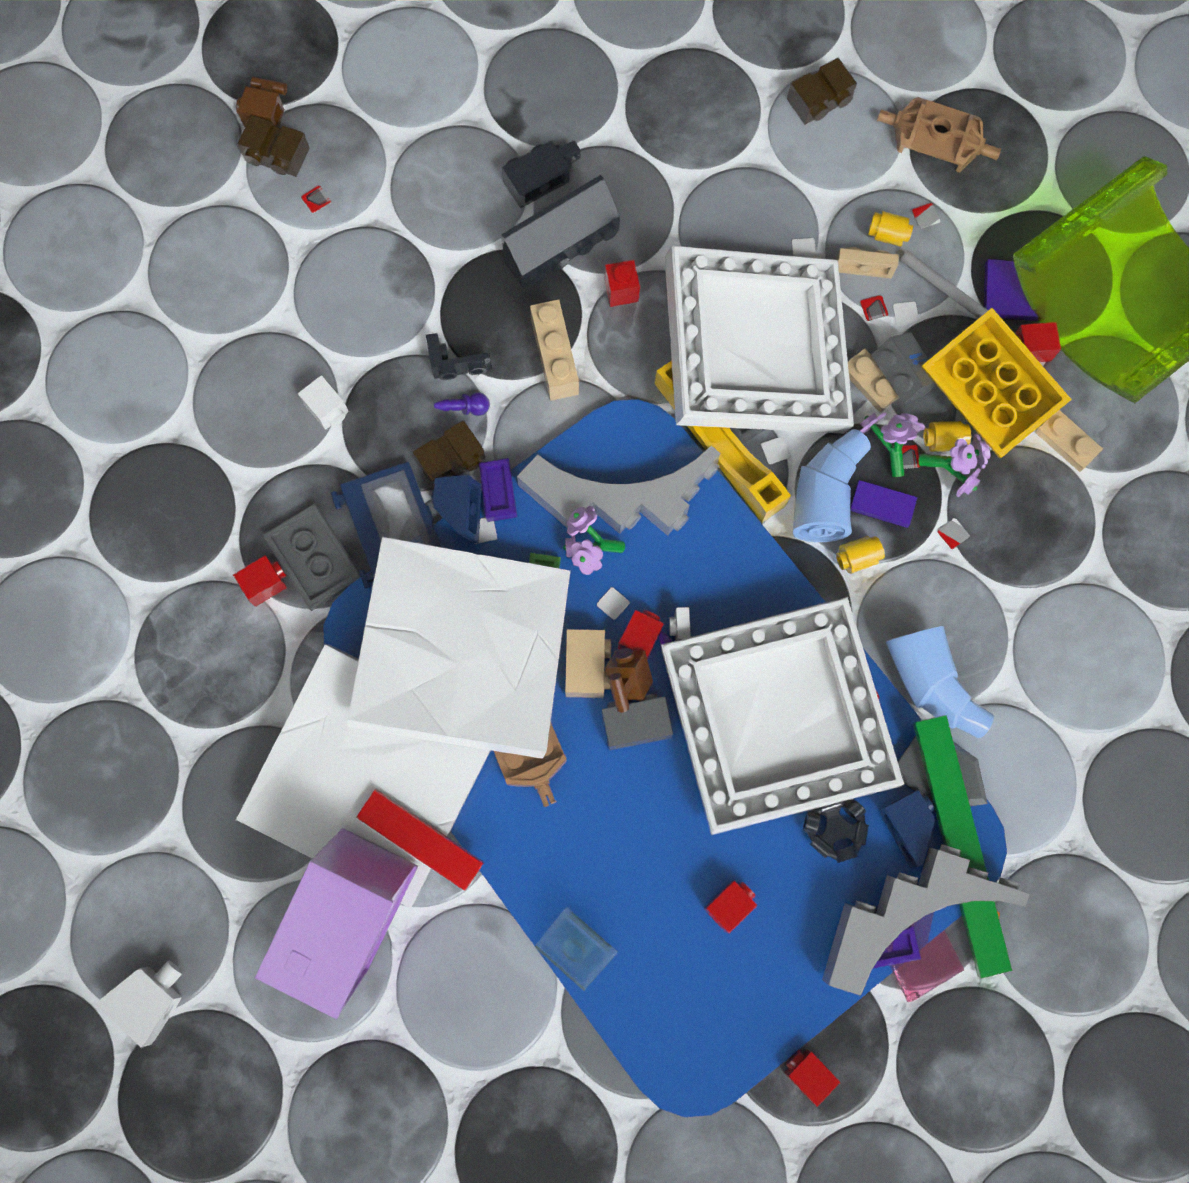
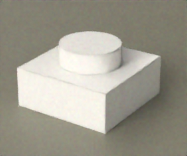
M689 607L676 608L674 617H669L670 636H675V641L690 638Z

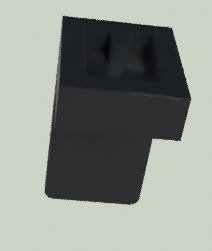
M438 333L426 335L434 379L451 380L456 378L457 375L468 373L470 375H481L487 370L492 369L490 353L449 359L446 343H440Z

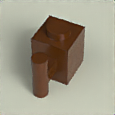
M253 76L251 87L245 86L243 95L238 98L236 104V112L240 116L243 126H246L250 116L253 115L271 121L274 126L279 127L284 113V107L279 94L286 95L287 84Z
M630 648L615 650L605 667L616 709L620 713L629 710L628 700H643L653 683L645 650H632Z

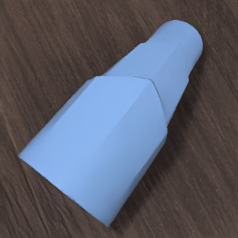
M853 429L833 444L828 443L806 466H801L793 522L794 537L808 542H832L844 539L851 534V488L848 482L856 470V464L871 448L868 438L861 431Z
M944 626L915 632L886 642L902 682L917 708H923L934 717L947 715L950 728L957 727L976 738H981L988 732L993 723L994 715L972 701L969 693L957 680L958 673L951 655Z

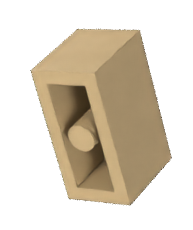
M567 629L566 697L603 698L604 689H610L607 673L604 670V658H611V639H605V630Z

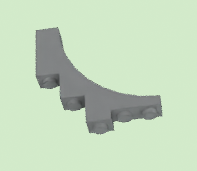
M710 446L696 460L672 474L652 481L633 484H605L578 478L556 468L537 455L517 476L518 486L567 528L566 523L576 509L593 506L594 512L619 534L625 528L632 529L640 520L641 515L639 513H641L668 536L673 529L678 532L688 521L689 517L687 514L690 505L684 499L689 502L699 491L700 487L697 485L704 477L709 480L720 467L717 463L721 453Z
M942 844L940 850L929 848L918 885V878L900 872L897 878L887 875L876 913H874L875 906L856 900L855 906L844 904L822 980L829 986L861 996L870 972L884 950L904 929L925 915L949 905L970 901H1002L1026 907L1029 893L1019 891V883L1000 878L999 883L987 880L988 873L968 868L970 860L959 857L961 850Z

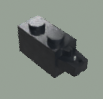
M552 140L544 145L539 144L532 148L529 153L520 158L509 160L502 167L503 182L520 209L570 182L569 169L572 167V163L581 157V150L575 140L563 146H555Z

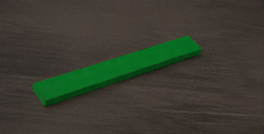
M947 715L913 722L943 843L946 846L961 850L959 857L970 860L968 868L987 873ZM995 901L960 903L959 906L977 976L982 979L1012 971Z

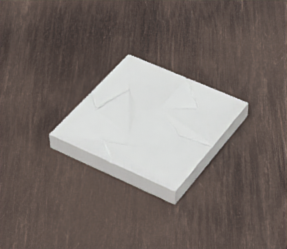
M683 246L670 247L665 255L676 425L845 433L854 426L838 260Z
M382 537L347 727L543 758L547 751L570 571Z
M848 597L661 645L711 835L904 785Z
M324 645L236 820L312 859L344 828L418 865L416 873L401 901V904L411 908L431 868L357 819L356 816L373 791L377 789L448 837L491 750L347 727L359 659L331 645Z

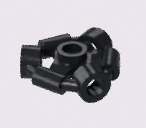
M855 799L815 808L806 812L803 832L807 833L810 838V845L824 858L828 856L837 860V863L856 858L861 846L866 845L869 825L865 822L866 810ZM843 808L857 822L852 825L846 822L839 813L840 809ZM821 814L826 817V827L823 834L817 835ZM849 838L853 843L852 846L834 851V842L840 839Z

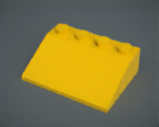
M993 308L921 366L999 458H1002L1072 400Z

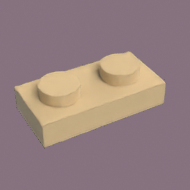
M848 247L846 249L840 248L836 260H838L839 273L892 279L898 266L899 255L890 254L883 250L870 252L862 251L856 247Z
M865 348L848 361L849 380L879 413L899 398L871 354Z
M1060 410L1052 415L1035 432L1079 472L1103 450L1098 443Z

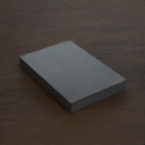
M316 503L262 534L310 611L336 597L360 578L359 570Z

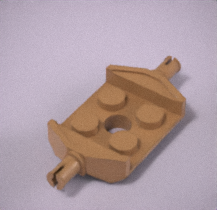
M920 97L914 98L903 111L898 112V115L881 109L877 121L893 125V128H896L895 137L899 153H902L905 147L957 164V172H961L976 155L980 156L981 154L995 160L1000 155L1001 148L984 144L986 139L983 138V122L980 117ZM943 125L947 128L948 132L944 134L939 133L935 130L934 126Z
M550 721L547 751L543 758L494 751L506 784L516 787H534L539 793L543 807L549 806L546 796H548L551 805L557 802L549 786V780L567 761Z

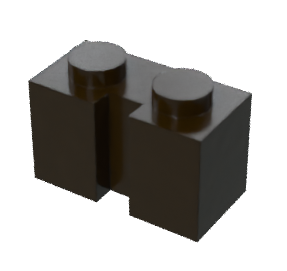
M838 57L819 67L818 72L811 75V73H808L791 82L787 100L806 125L813 120L819 121L823 119L831 110L837 107L843 108L848 105L853 99L857 82Z
M253 115L250 116L237 143L244 160L254 166L263 165L280 175L289 174L297 177L310 149L303 132L286 126H282L281 129L274 126L273 122Z
M464 420L443 432L444 435L435 441L432 439L413 451L417 464L433 488L435 486V478L458 476L466 470L471 472L477 469L479 463L485 459L484 448Z

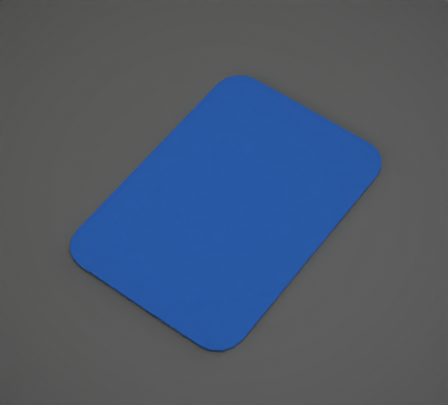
M639 399L617 400L593 410L511 469L518 517L494 521L497 534L496 540L474 544L462 537L444 518L433 525L441 548L529 563L530 553L561 557L559 569L570 571L551 713V724L567 759L561 769L549 780V786L557 802L551 805L548 796H546L549 806L543 807L539 793L534 787L508 786L495 753L491 750L451 832L463 848L484 861L479 870L638 1089L659 1109L682 1117L710 1116L735 1103L903 964L899 963L872 969L861 996L829 986L822 980L844 904L855 906L856 900L875 906L874 913H876L887 875L897 878L900 872L918 878V885L924 864L919 867H909L878 811L914 792L905 784L900 787L854 798L866 810L865 822L869 825L866 845L861 846L858 857L837 863V860L828 856L824 858L810 845V838L807 833L803 832L807 811L711 835L659 637L648 658L653 683L646 695L657 694V698L665 697L673 732L672 738L609 751L602 709L608 708L607 703L614 701L611 688L604 689L603 698L566 697L567 629L605 630V639H611L612 657L615 650H619V642L635 610L641 613L643 610H647L659 616V621L664 623L662 631L674 642L675 636H670L669 617H674L676 608L689 607L690 637L826 603L718 470L709 480L704 477L697 485L700 487L699 491L689 502L684 499L690 505L687 514L689 519L678 532L673 529L667 536L643 514L639 513L641 518L630 530L625 528L619 534L597 515V519L591 524V527L603 539L624 541L625 550L623 553L602 551L603 557L600 560L602 567L597 571L594 570L589 575L583 574L579 566L573 565L572 557H567L566 551L563 549V546L566 545L565 538H571L567 533L568 528L518 486L517 476L537 455L556 468L578 478L605 484H633L652 481L672 474L696 460L703 453L681 425H676V419L660 406ZM481 491L480 519L486 518L483 491ZM587 531L584 533L578 532L575 535V542L582 543L586 539L592 543L595 541ZM420 535L411 541L423 544ZM360 577L349 585L332 603L323 625L324 645H331L359 659L374 581L369 582L371 587L365 589ZM610 588L617 590L630 602L615 620L597 606V603ZM863 648L875 689L880 697L879 703L881 704L880 706L898 761L916 734L913 722L921 721L922 719ZM604 658V670H606L605 667L611 658ZM628 700V704L639 702V700ZM987 800L988 804L970 806L989 881L996 883L1002 874L1007 847L1004 826L993 806ZM843 808L840 809L839 813L846 822L851 825L857 822ZM934 808L932 814L935 822L928 849L940 850L941 844L944 845ZM821 814L817 835L823 834L826 827V817ZM849 838L840 839L834 842L833 848L836 851L852 846L853 843ZM731 881H735L738 885L744 882L756 895L752 900L758 906L730 933H725L703 908ZM959 904L949 905L927 914L910 925L914 926L919 950L962 916Z

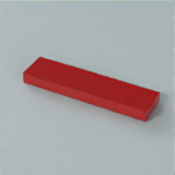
M377 789L373 791L356 816L357 819L464 891H466L484 864V861Z

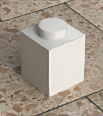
M322 375L298 393L304 406L325 430L330 426H336L341 423L346 416L345 414L349 412L343 399Z

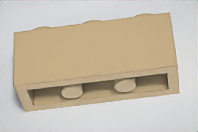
M554 300L530 305L531 322L550 401L579 395V379L560 301Z

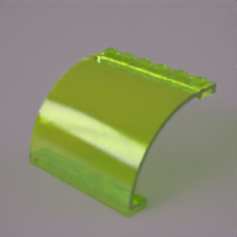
M1146 156L1141 157L1013 254L1018 279L1030 307L1038 316L1040 323L1057 322L1060 346L1063 353L1092 379L1134 404L1189 362V247L1169 222L1154 189V185L1168 175L1167 165Z

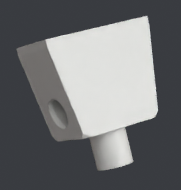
M167 961L157 973L150 967H141L101 998L96 1005L140 1047L151 1045L181 1000V996L171 986L182 975V971L171 961Z

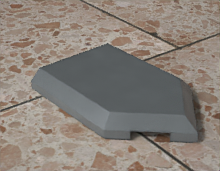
M915 734L897 762L904 784L913 791L919 790L921 795L925 794L933 804ZM954 743L970 806L988 804L978 759Z

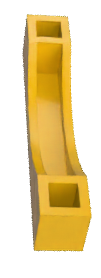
M671 360L656 371L655 385L675 410ZM687 426L705 450L712 446L721 453L717 463L720 466V470L761 523L787 505L791 497L790 493L776 475L748 451L730 428Z

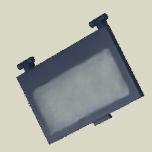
M409 461L340 484L343 491L341 495H337L336 491L331 492L337 510L342 508L341 505L347 503L372 573L366 574L365 570L359 571L365 589L371 587L369 582L374 581L382 537L441 547L432 524L435 522L429 505L426 506Z

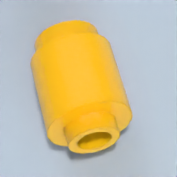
M882 211V213L874 212L868 235L873 236L874 240L901 247L903 241L909 242L913 225L909 224L910 218L885 211Z
M961 421L931 422L929 427L925 428L923 434L924 444L929 446L931 452L950 451L952 447H955V442L958 439L966 440L968 445L971 443L969 424H963Z
M865 536L839 546V552L836 553L839 567L841 570L846 569L849 574L877 565L879 560L885 557L883 546L877 536L871 538Z

